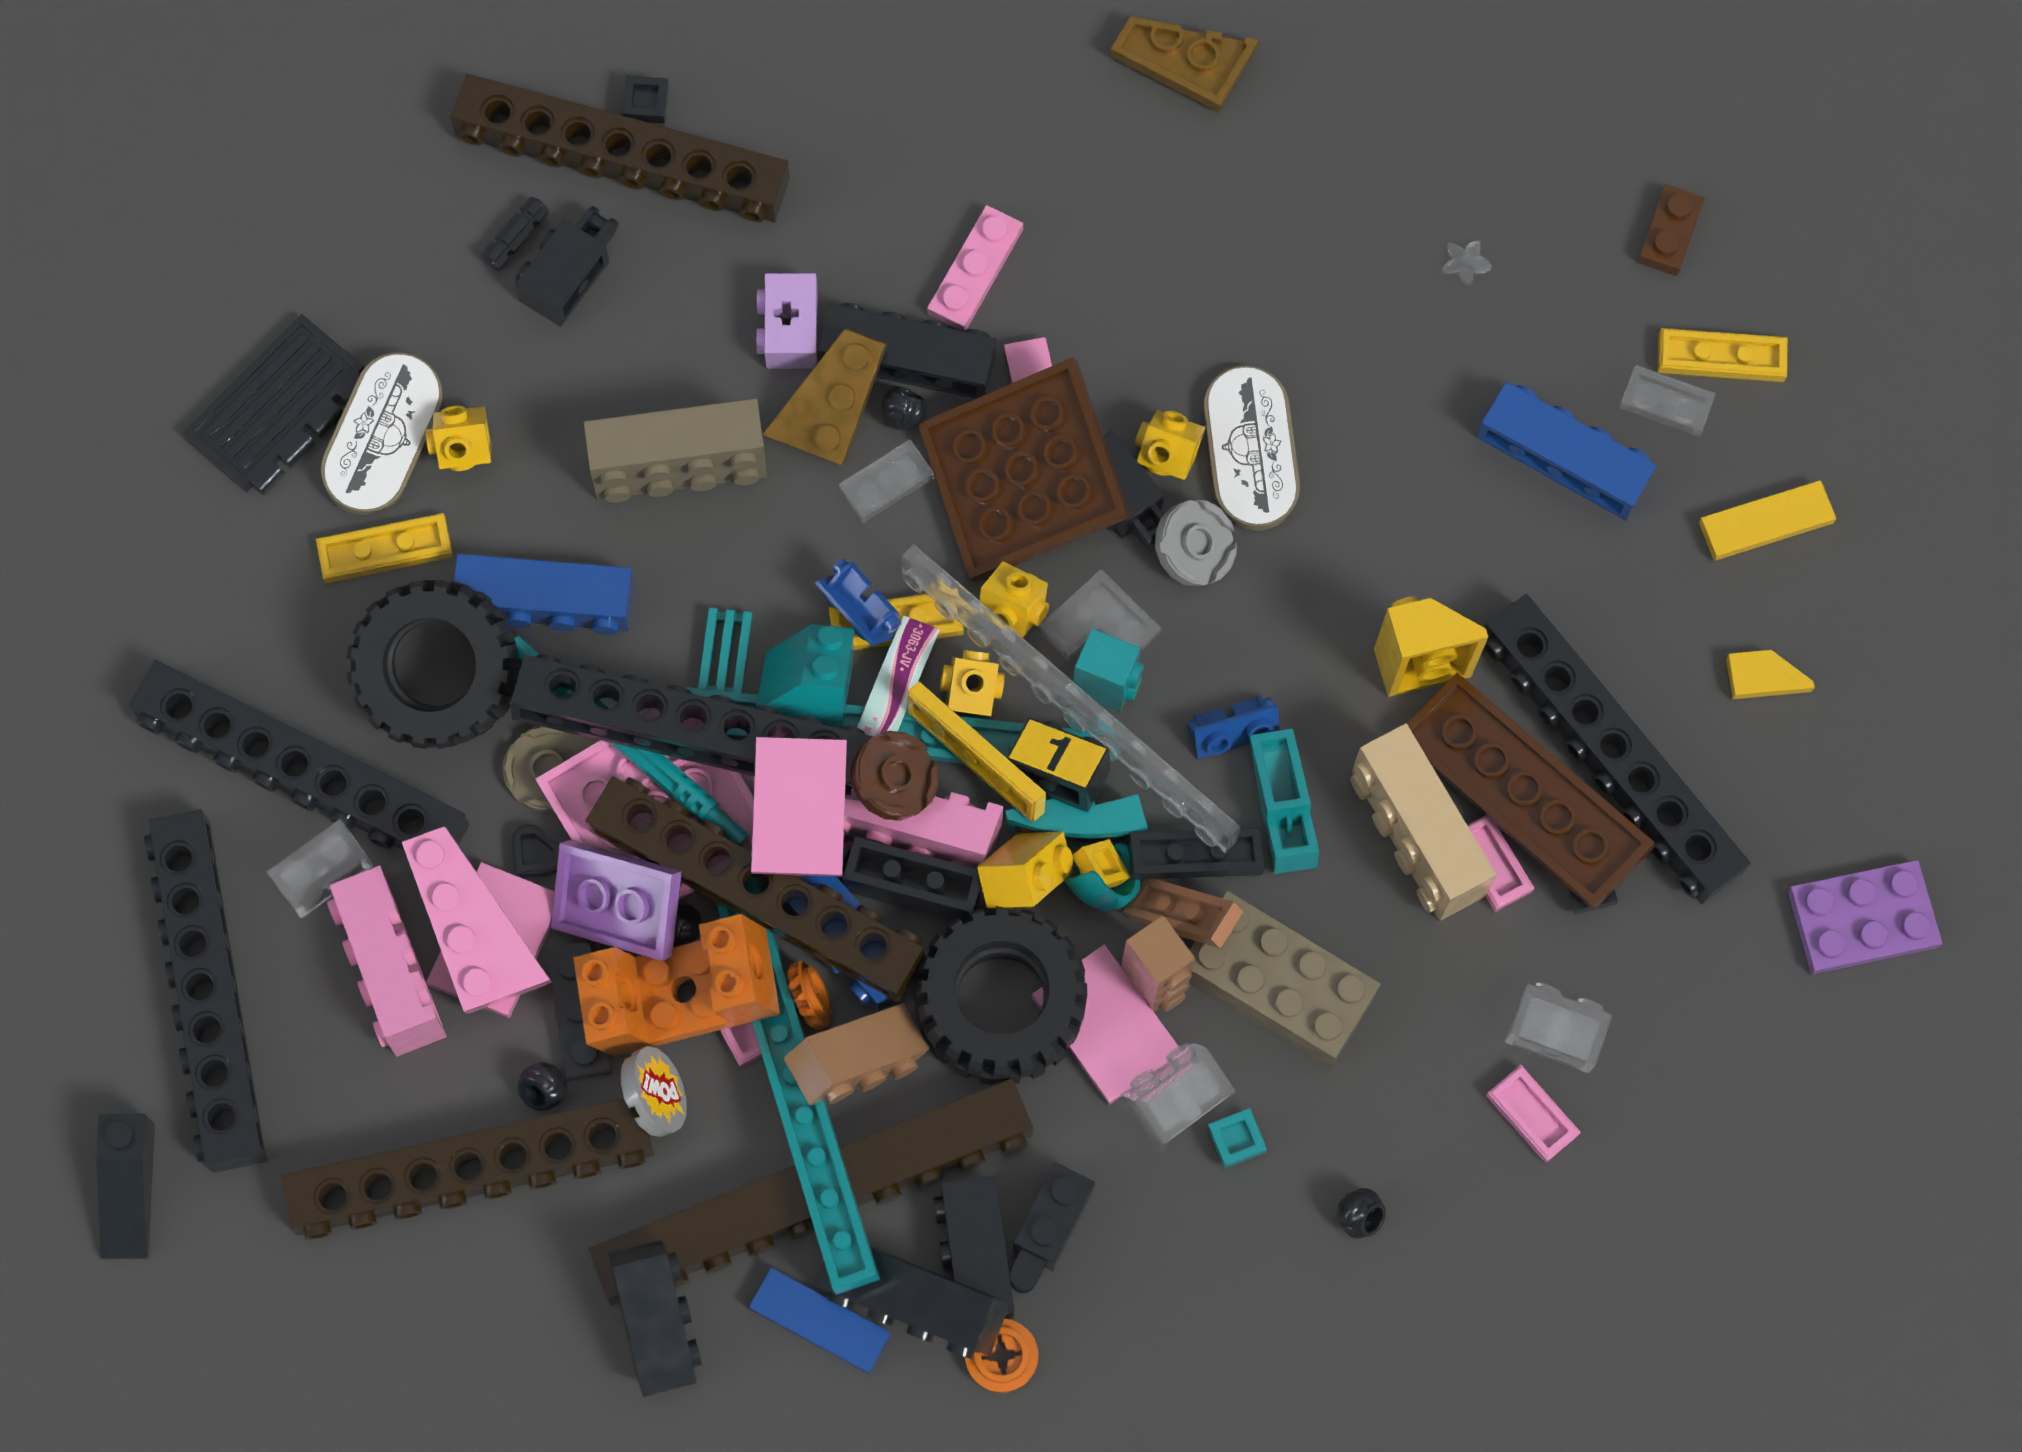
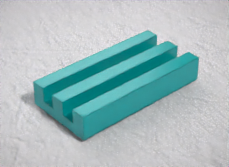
M709 608L698 688L743 693L753 619L752 612L743 611V614L735 613V610L726 609V612L718 611V608ZM717 622L724 623L717 681L716 686L709 685ZM734 624H740L742 626L734 686L729 688L725 686Z

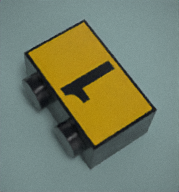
M1030 717L1027 719L1006 757L1044 790L1047 797L1087 813L1110 772L1109 748L1105 747L1100 741L1088 736L1082 738L1064 731L1062 727L1054 722H1041Z

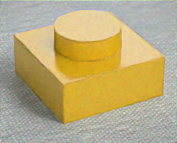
M1110 839L1084 846L1072 855L1080 870V874L1095 871L1109 888L1119 886L1131 877Z

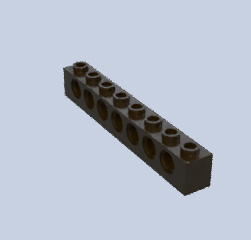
M467 73L450 117L455 136H458L468 144L480 146L484 143L498 147L502 152L511 156L519 157L525 154L536 157L542 163L551 167L569 166L579 169L581 173L592 178H602V176L613 178L632 189L646 187L657 190L660 194L672 200L690 199L699 202L703 207L712 211L726 209L740 213L743 218L753 222H763L764 220L776 222L790 179L789 163L784 159ZM495 116H508V119L502 123L491 122V119ZM537 126H546L549 128L546 132L542 134H533L530 132L533 128ZM576 137H586L589 139L582 145L570 143ZM620 147L629 150L622 156L610 154L612 150ZM659 158L669 161L663 167L650 165L652 161ZM698 169L710 172L703 178H694L690 175ZM738 180L750 183L744 189H735L730 186Z
M614 776L611 777L585 820L591 833L640 860L682 871L681 883L731 911L746 916L766 928L767 931L899 1003L917 972L922 957L925 956L924 948L919 945L921 939L902 927H897L895 931L880 924L882 918L874 911L862 905H858L856 910L841 902L843 896L824 884H819L815 888L802 881L804 875L752 874L751 843L742 841L740 846L726 839L727 832L713 822L704 819L702 824H699L688 818V810L675 801L665 798L664 802L661 803L648 795L650 790L635 779L627 777L625 782ZM639 813H649L653 816V821L646 829L636 830L630 827L633 817ZM678 834H686L692 838L689 847L683 851H673L669 848L670 840ZM717 855H724L730 858V865L726 870L714 873L707 869V864L711 858ZM761 876L769 880L768 888L760 894H751L745 890L747 882L753 877ZM802 898L808 902L806 911L798 916L787 914L784 911V907L790 899ZM840 919L847 924V929L839 937H828L823 933V927L828 921ZM876 940L885 944L887 947L886 951L880 958L868 959L861 953L864 945L870 941Z
M623 1098L281 1175L290 1227L298 1236L304 1235L305 1239L312 1240L332 1234L331 1228L348 1224L350 1229L368 1228L377 1224L376 1218L394 1214L395 1219L416 1217L422 1214L421 1208L439 1204L440 1209L460 1207L467 1204L466 1198L482 1194H484L485 1199L505 1197L512 1193L511 1188L529 1184L530 1189L549 1187L556 1184V1178L574 1174L575 1179L590 1178L599 1175L601 1167L615 1164L619 1165V1169L638 1167L646 1163V1157L654 1156L650 1134L639 1127L634 1119L640 1117L635 1106L629 1108ZM601 1130L613 1131L616 1134L614 1144L604 1150L593 1147L592 1139L597 1132ZM566 1140L571 1143V1150L565 1158L555 1160L548 1157V1148L554 1141ZM522 1150L527 1155L523 1166L515 1170H510L503 1166L504 1157L508 1152ZM473 1159L481 1162L482 1168L477 1177L471 1180H464L459 1177V1168L465 1161ZM428 1169L436 1172L437 1178L432 1187L426 1190H419L414 1187V1179L419 1172ZM376 1181H390L392 1188L386 1198L382 1200L370 1198V1188ZM331 1191H346V1201L341 1208L337 1210L325 1209V1198Z

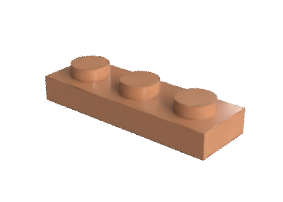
M1143 879L1139 892L1123 911L1132 922L1148 926L1164 915L1180 937L1220 949L1244 912L1233 901L1158 879Z

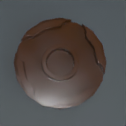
M886 731L871 737L857 750L851 764V783L857 798L869 812L886 820L902 821L918 815L933 801L939 786L938 768L935 760L931 761L929 754L926 752L928 748L919 739L906 732Z

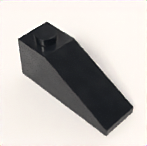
M99 1114L96 1165L100 1252L102 1259H148L155 1124L145 1114Z

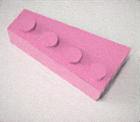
M951 792L950 796H945L943 799L936 797L935 794L933 801L918 815L902 821L883 819L869 812L860 801L845 798L844 835H848L849 831L866 836L865 839L889 846L892 845L897 848L977 869V866L994 853L1002 831L1003 806L988 802L986 810H983L971 804L968 796Z
M445 826L402 842L462 1009L466 1014L552 983Z
M379 865L329 885L334 899L327 901L335 925L344 924L349 939L342 941L351 966L357 964L359 966L363 980L358 981L357 984L366 1006L373 1005L378 1021L373 1022V1027L381 1047L389 1045L396 1057L446 1038L447 1035L381 866Z

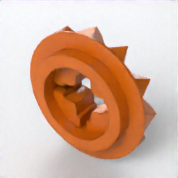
M803 960L790 964L787 978L790 982L789 989L792 992L793 1001L799 1009V1014L804 1016L807 1025L817 1031L830 1025V1016L832 1015V1005L820 975L814 967L808 966Z
M1004 1319L998 1337L1002 1338V1344H1005L1006 1351H1014V1354L1022 1353V1355L1008 1360L1007 1368L1005 1369L1006 1375H1002L996 1361L982 1360L981 1357H988L986 1354L975 1352L972 1359L965 1357V1362L972 1379L987 1391L1008 1393L1023 1387L1032 1377L1038 1363V1348L1034 1337L1026 1327L1016 1321ZM996 1339V1342H995V1345H994V1347H993V1350H992V1353H991V1354L995 1353V1351H996V1345H998V1339Z

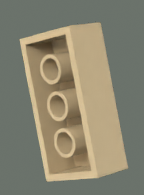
M1407 723L1360 747L1351 771L1353 774L1350 777L1351 784L1361 800L1367 798L1375 811L1372 814V818L1379 833L1384 838L1389 836L1397 849L1394 852L1395 859L1405 875L1411 873L1418 884L1419 889L1416 892L1424 909L1428 913L1434 911L1438 920L1441 921L1484 898L1497 874Z

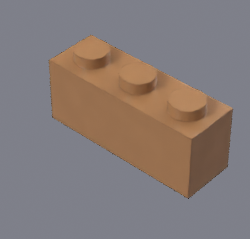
M1162 915L1126 940L1121 968L1153 1012L1161 1007L1167 1012L1187 997L1184 992L1189 988V981L1192 977L1191 974L1196 958L1165 916Z
M904 1003L806 1037L783 1059L809 1105L828 1099L830 1104H834L852 1094L855 1088L860 1087L863 1092H866L883 1083L887 1076L892 1075L895 1080L909 1075L918 1068L916 1061L929 1050V1047Z

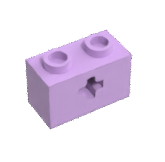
M816 273L765 274V289H757V315H765V328H757V354H765L766 369H814L817 365L818 325ZM784 318H791L790 325H783Z

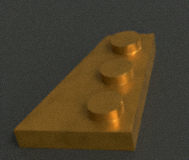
M1130 16L1110 49V57L1220 112L1258 49L1260 40L1245 37L1244 41L1222 37L1223 33L1210 30H1207L1206 34L1183 30L1177 24Z
M844 329L762 435L839 465H844L888 343L851 329Z

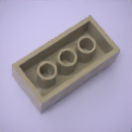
M757 399L584 421L589 468L597 500L605 499V501L610 503H618L630 499L632 495L647 493L652 497H663L672 494L677 489L691 488L694 491H707L715 488L716 484L734 482L736 485L744 486L758 482L759 478L767 477Z
M1227 890L1223 899L1235 902L1244 912L1221 949L1195 941L1190 949V952L1196 959L1189 983L1331 1069L1376 996L1381 983Z

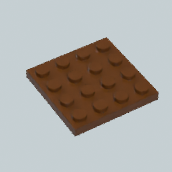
M1073 357L918 424L968 577L973 582L991 576L1003 561L1016 566L1131 518L1078 361Z

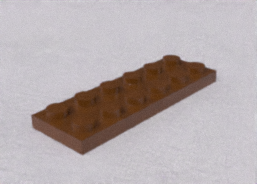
M1458 672L1407 723L1435 772L1593 910L1610 895L1655 847L1654 841Z

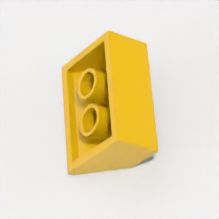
M1406 597L1392 603V607L1387 609L1374 647L1388 697L1445 684L1457 672L1463 678H1470L1488 639L1486 628L1432 598L1418 601L1417 597Z

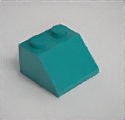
M810 624L766 652L756 705L771 707L784 716L796 718L797 716L805 715L820 720L823 725L843 726L853 668L855 629Z

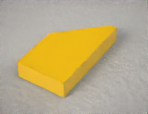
M1772 650L1731 653L1726 657L1732 699L1812 692L1815 688L1814 681Z

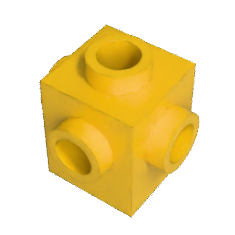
M455 405L446 407L441 412L433 413V428L426 429V441L429 455L437 454L439 469L450 468L453 471H465L478 464L491 463V441L485 406L466 409L464 406Z
M1157 410L1151 422L1143 421L1134 443L1135 446L1141 448L1137 462L1146 466L1154 474L1160 476L1171 475L1185 480L1194 464L1206 427L1188 421L1181 413Z
M1003 561L981 587L977 617L1023 639L1033 625L1037 627L1041 625L1048 613L1049 603L1046 602L1048 583Z
M963 650L962 658L952 656L951 665H943L940 691H947L945 704L952 711L991 716L994 698L1001 699L1005 674L998 672L999 664L988 662L990 653ZM972 674H976L978 677L977 686L973 689H968L966 686L967 678Z

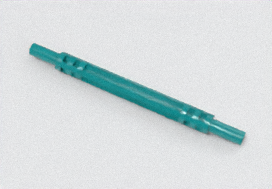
M517 636L515 638L517 653L521 662H523L524 655L533 657L539 655L521 637ZM558 688L552 694L559 699H566L572 696L574 692L568 688ZM600 700L595 703L599 708L610 709ZM610 743L701 823L705 819L718 825L727 832L725 837L739 846L742 841H747L750 835L718 808L719 802L667 757L641 749Z

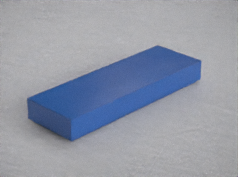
M772 1267L749 1306V1310L870 1375L891 1336V1332L845 1307L828 1301L827 1297Z

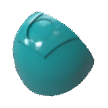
M1123 842L1113 844L1131 876L1128 846ZM1075 866L1073 873L1064 880L1069 889L1081 901L1091 907L1098 908L1100 911H1114L1123 908L1135 898L1140 890V879L1131 880L1130 877L1121 885L1109 888L1097 872L1088 871L1080 874L1078 866Z

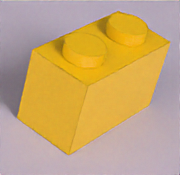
M1064 831L1017 833L977 866L986 907H1034L1073 873V856L1070 848L1067 847Z

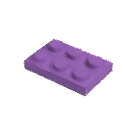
M572 840L561 842L559 846L551 929L661 961L672 958L682 871Z
M1918 860L1796 885L1788 890L1811 975L1939 948L1943 944Z

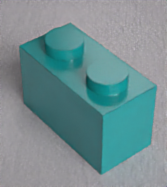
M1091 628L1075 665L1072 693L1121 712L1125 700L1134 701L1143 679L1141 675L1145 665L1139 663L1141 648Z

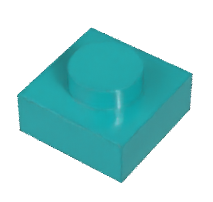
M1250 1108L1212 1122L1207 1126L1224 1169L1262 1155L1267 1151Z

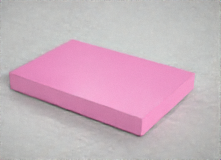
M756 737L752 874L842 876L847 740Z
M481 862L477 870L478 875L537 959L551 928L555 891ZM440 951L426 983L432 988L458 998L442 951ZM520 995L484 1009L510 1019Z
M1104 944L1082 959L1085 968V983H1087V1002L1080 1032L1074 1044H1071L1068 1049L1105 1101L1110 1105L1180 1057L1182 1050ZM1042 987L1032 993L1031 996L1040 1010L1044 1001Z

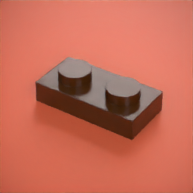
M1665 184L1637 263L1677 276L1705 197Z

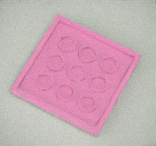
M652 709L641 717L655 719L661 713L656 709ZM689 718L682 723L683 726L691 730L699 729L705 725L696 718ZM602 740L536 778L537 783L572 841L633 858L636 857L591 833L585 823L587 816L611 777L614 776L625 782L627 777H630L645 785L650 790L648 795L663 803L665 798H668L678 803L609 742ZM664 755L719 802L718 808L750 835L746 842L752 844L754 796L740 773ZM688 811V818L696 821L699 824H702L695 816H693ZM639 813L633 817L630 827L636 830L646 829L651 825L653 816L649 813ZM678 834L670 840L669 848L673 851H683L689 847L692 838L686 834ZM724 855L714 856L709 860L707 869L714 873L723 872L730 865V858ZM680 882L678 900L695 890Z

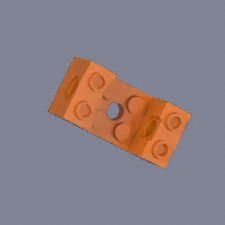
M738 914L700 924L701 940L673 947L672 958L663 961L647 956L634 957L617 947L573 957L586 1044L616 1057L646 1046L655 1047L780 1015L766 928L746 916ZM687 980H693L696 985L694 997L688 1002L681 1003L677 996L679 986Z

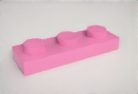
M986 205L927 308V315L959 331L965 332L1020 237L1024 223Z

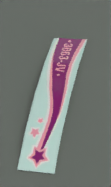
M903 616L857 728L865 732V735L874 737L886 731L898 732L908 708V690L919 681L940 629Z

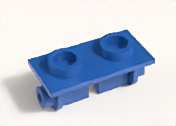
M841 559L832 568L835 575L819 579L815 582L825 594L827 602L845 616L861 639L873 646L894 638L895 633L893 631L901 624L898 618L899 612L879 590L874 591L868 599L864 596L872 583L854 562L848 563L846 559Z
M1259 695L1253 699L1231 705V711L1234 716L1227 718L1223 708L1195 714L1193 716L1194 720L1187 721V728L1190 737L1195 739L1197 759L1219 755L1228 750L1250 744V735L1279 731L1280 724L1277 704L1273 705L1270 697L1263 699Z

